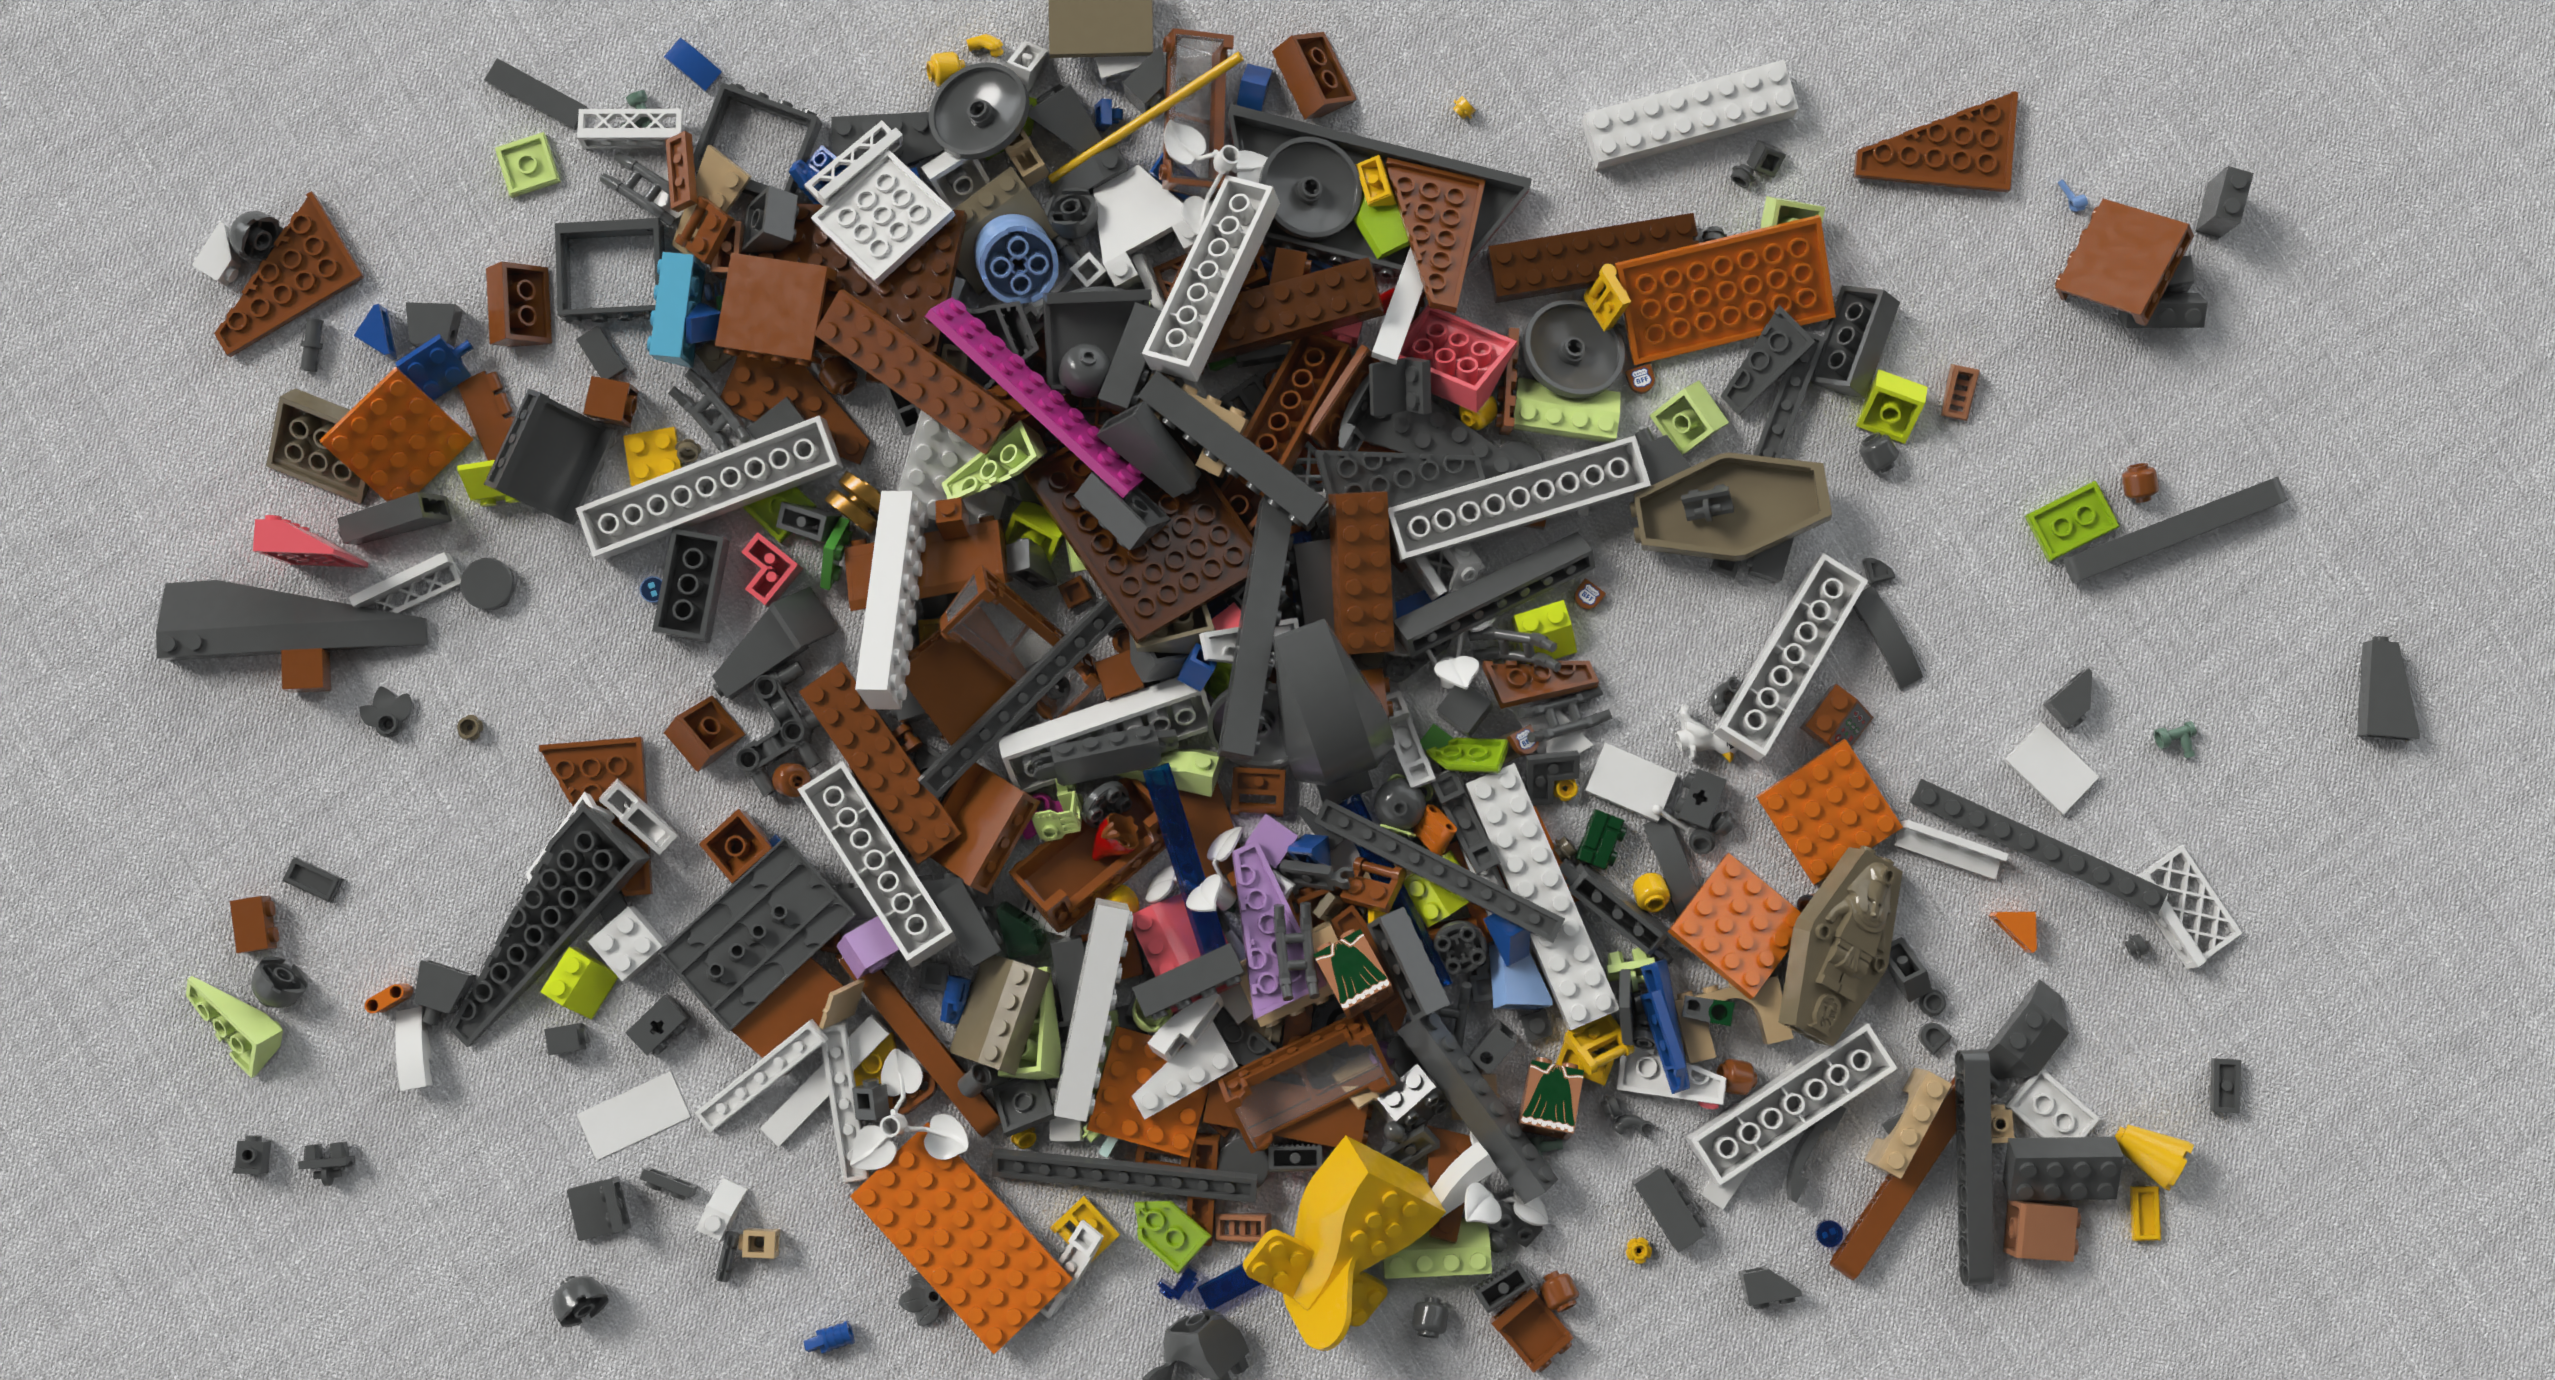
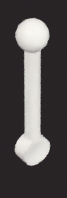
M1660 805L1653 806L1652 812L1655 815L1663 816L1684 830L1688 837L1696 830L1691 826L1687 827L1663 811Z

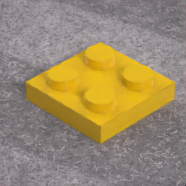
M675 427L623 435L632 487L683 467L682 461L678 459L677 450L675 449V445L679 442Z

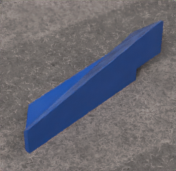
M1662 959L1640 967L1648 993L1639 996L1671 1093L1675 1094L1689 1089L1690 1082L1668 962L1666 959Z

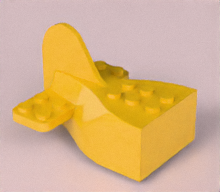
M1345 1135L1308 1183L1300 1202L1294 1237L1277 1229L1268 1231L1245 1258L1243 1268L1248 1277L1283 1293L1286 1308L1302 1338L1310 1347L1319 1351H1329L1340 1344L1350 1325L1354 1327L1363 1325L1387 1296L1388 1290L1383 1281L1364 1272V1270L1414 1243L1429 1231L1446 1211L1422 1174Z

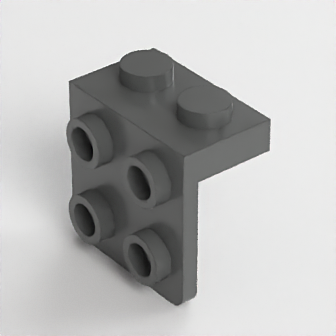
M1418 1064L1414 1065L1396 1081V1085L1377 1098L1395 1122L1399 1125L1403 1124L1408 1132L1422 1124L1427 1126L1428 1121L1434 1115L1442 1113L1449 1103L1440 1088L1435 1085Z

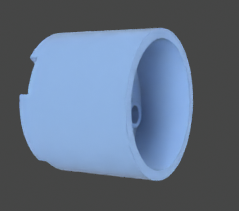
M1006 214L994 218L979 232L974 245V261L986 288L993 296L1005 303L1020 301L1021 304L1038 301L1043 298V293H1048L1052 289L1058 277V256L1046 232L1036 221L1020 214ZM1014 259H1021L1023 263L1019 266L1018 264L1014 265L1012 261Z

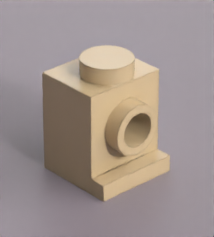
M1991 1104L1992 1143H2008V1138H2015L2012 1110L2005 1109V1104ZM1998 1119L2003 1120V1127L2000 1129L1996 1127Z
M747 1228L743 1230V1234H740L738 1248L742 1250V1257L774 1259L779 1256L780 1229ZM757 1237L763 1238V1247L757 1246Z

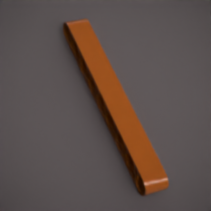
M839 952L835 955L836 959L851 978L856 981L857 978ZM880 969L873 974L868 973L861 977L865 980L863 993L975 1131L984 1138L1001 1124L999 1113L983 1092H980L974 1098L966 1097L960 1092L958 1081L966 1071L954 1056L949 1053V1050L885 971Z
M1955 1076L1950 1082L1952 1085L1903 1177L1900 1179L1890 1174L1887 1175L1831 1258L1830 1266L1853 1281L1859 1276L1955 1134Z

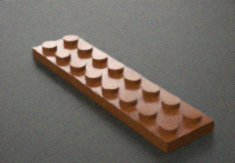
M844 289L838 291L814 333L822 341L985 455L989 454L1015 412L1014 408Z
M840 662L800 690L799 693L916 863L920 865L961 836L962 832L939 799L918 781L921 773L877 709H870L855 690L856 679L846 664Z

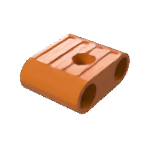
M1428 804L1425 808L1424 816L1419 824L1414 827L1413 832L1431 852L1442 856L1457 832V827L1438 807Z
M409 984L391 985L367 999L364 1006L365 1010L369 1013L386 1012L409 999L413 995V988Z

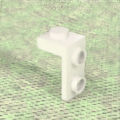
M1468 543L1443 550V555L1454 567L1446 595L1476 581L1482 561Z

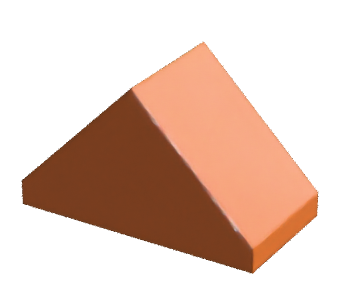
M1991 912L1988 915L2026 953H2034L2037 950L2036 912Z

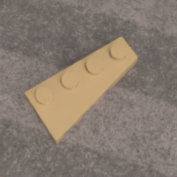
M708 145L696 176L697 198L699 195L703 196L728 213L752 176L712 145ZM697 204L684 209L671 244L683 254L693 255L686 248L677 244L675 239L678 234H682ZM707 210L704 213L699 225L697 226L691 238L692 241L694 240L698 230L700 229L705 217L708 214Z

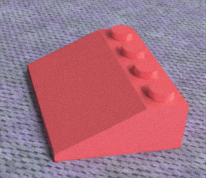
M1427 305L1410 325L1398 359L1414 357L1430 360L1431 393L1477 413L1491 396L1517 346V341L1448 312L1430 308Z
M265 515V519H255L254 552L289 565L368 568V562L325 538L310 532L308 527H300L301 524L291 523V520L282 519V516Z
M1193 889L1152 904L1132 914V928L1155 977L1228 944L1213 911L1198 912L1190 910L1186 906L1187 898ZM1240 982L1230 987H1227L1226 984L1217 987V994L1239 985ZM1200 995L1191 1000L1194 1003L1195 1001L1201 999L1202 996ZM1177 1006L1171 1009L1174 1015L1182 1010H1178Z

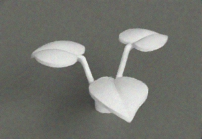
M1169 120L1165 127L1164 143L1166 151L1178 164L1189 166L1194 159L1200 162L1214 157L1213 164L1218 175L1205 200L1199 196H1191L1184 201L1181 207V215L1185 224L1195 235H1198L1213 204L1209 200L1223 175L1232 171L1237 173V178L1259 183L1262 167L1268 157L1252 151H1239L1233 145H1225L1220 151L1215 149L1212 153L1201 156L1206 150V142L1200 132L1190 126L1178 124L1172 120Z
M1497 616L1469 630L1472 632L1484 630L1495 621ZM1464 632L1458 636L1456 658L1444 657L1437 663L1431 650H1426L1434 666L1435 674L1440 677L1441 686L1450 689L1458 686L1467 690L1472 679L1478 673L1479 662L1475 658L1461 656ZM1395 635L1394 651L1387 653L1402 657L1410 656Z
M1240 826L1227 830L1212 842L1207 858L1212 861L1217 874L1207 877L1200 886H1196L1176 876L1179 871L1176 866L1166 867L1157 873L1150 882L1145 900L1149 903L1161 901L1170 893L1174 883L1179 882L1193 889L1186 901V906L1190 910L1198 912L1216 911V905L1223 911L1229 909L1236 901L1237 895L1226 886L1229 881L1223 876L1219 868V861L1222 862L1230 856L1245 828Z
M893 1049L887 1056L881 1072V1084L887 1085V1094L889 1096L901 1094L900 1099L894 1109H891V1115L881 1120L880 1126L868 1125L857 1133L850 1166L854 1168L874 1170L889 1165L897 1153V1147L890 1138L909 1131L928 1133L924 1139V1145L928 1153L936 1159H950L967 1151L969 1148V1140L965 1128L959 1120L951 1115H935L931 1119L929 1128L908 1126L905 1116L898 1113L906 1098V1093L916 1092L923 1082V1071L920 1064L899 1049Z
M1470 1131V1140L1473 1145L1478 1140ZM1491 1174L1482 1179L1480 1183H1471L1467 1187L1464 1205L1466 1222L1495 1224L1500 1221L1502 1216L1501 1207L1494 1198V1195L1484 1187ZM1514 1191V1197L1503 1199L1506 1203H1514L1513 1209L1515 1214L1524 1222L1536 1226L1548 1224L1547 1212L1539 1197L1524 1204Z

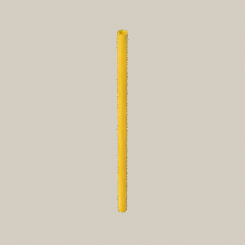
M1239 51L1072 159L1048 176L1052 184L1092 156L1112 147L1244 61L1242 54Z

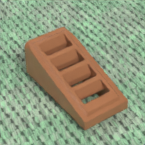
M1951 364L1941 416L1967 421L1980 370ZM1958 374L1969 376L1968 381L1957 379ZM1955 384L1967 386L1966 391L1954 389ZM1953 394L1965 396L1964 401L1952 399ZM1950 404L1963 407L1962 412L1949 409Z
M1271 1213L1215 1214V1241L1259 1242L1265 1233L1272 1230ZM1225 1220H1229V1234H1225ZM1236 1220H1240V1234H1236ZM1247 1221H1251V1234H1247ZM1258 1221H1261V1234H1258Z

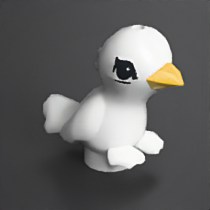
M1684 703L1677 714V718L1682 724L1681 730L1675 732V740L1681 752L1686 751L1689 760L1696 759L1697 752L1715 750L1731 763L1734 754L1739 749L1714 735L1704 725L1694 721L1690 716L1688 704Z

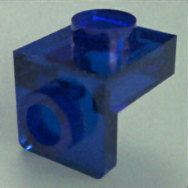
M1189 1264L1175 1286L1160 1278L1157 1283L1160 1287L1159 1292L1170 1300L1174 1297L1179 1300L1185 1290L1190 1293L1199 1279L1195 1277L1198 1270Z

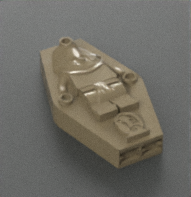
M1730 452L1713 456L1634 493V502H1629L1631 517H1637L1638 527L1633 528L1635 542L1641 543L1642 550L1728 561L1746 560L1826 523L1832 517L1823 463ZM1724 484L1726 487L1729 486L1734 506L1733 513L1713 516V521L1707 522L1706 518L1687 521L1681 495L1688 494L1690 490H1711L1714 486Z
M1861 846L1860 849L1849 847L1798 916L1792 932L1778 1022L1815 1043L1832 1047L1879 983L1889 963L1903 871L1894 867L1892 860L1876 856V851L1867 846Z

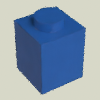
M1196 643L1183 663L1177 680L1201 692L1214 672L1217 662L1204 661L1202 646Z

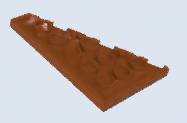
M2012 91L2010 94L1964 109L1949 117L1932 121V123L1925 126L1916 127L1903 132L1901 135L1858 149L1855 155L1854 178L2008 193L2011 188L2018 92Z
M1387 157L1386 172L1429 306L1433 309L1456 314L1486 180Z
M312 191L306 194V200L298 212H294L290 223L284 227L274 242V248L266 260H262L257 273L251 277L241 292L243 295L235 307L229 310L225 321L215 331L214 334L227 356H234L365 278L317 196Z
M740 352L720 396L735 415L755 422L785 397H789L806 420L819 415L826 419L840 458L861 466L870 441L806 367L795 365V360L788 359L787 364L771 361L772 357L764 356L763 360L748 358V353Z
M643 737L539 745V751L545 757L550 770L559 781L561 789L573 807L582 794L586 792L592 796L597 806L609 810L599 801V797L617 778L647 804ZM613 813L615 818L611 823L631 837L651 857L650 847L626 827ZM651 858L622 888L621 891L624 896L653 894Z

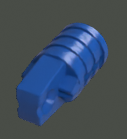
M801 159L795 161L789 170L790 175L814 204H820L804 186L817 172H814ZM820 181L814 188L819 191L827 183Z
M948 975L942 999L940 1021L958 1024L966 1005L971 979Z
M848 1320L829 1328L825 1327L817 1330V1336L803 1341L807 1352L820 1349L821 1354L855 1343L853 1330Z

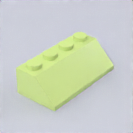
M1517 379L1516 404L1512 418H1515L1514 430L1611 443L1617 439L1621 392L1605 390L1589 398H1568L1548 390L1536 380Z
M1462 1217L1456 1243L1429 1237V1231H1427L1408 1247L1383 1259L1384 1278L1492 1274L1488 1225L1482 1222H1466L1465 1217Z

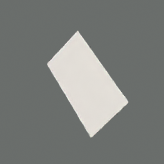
M671 1071L576 1114L596 1161L691 1117Z

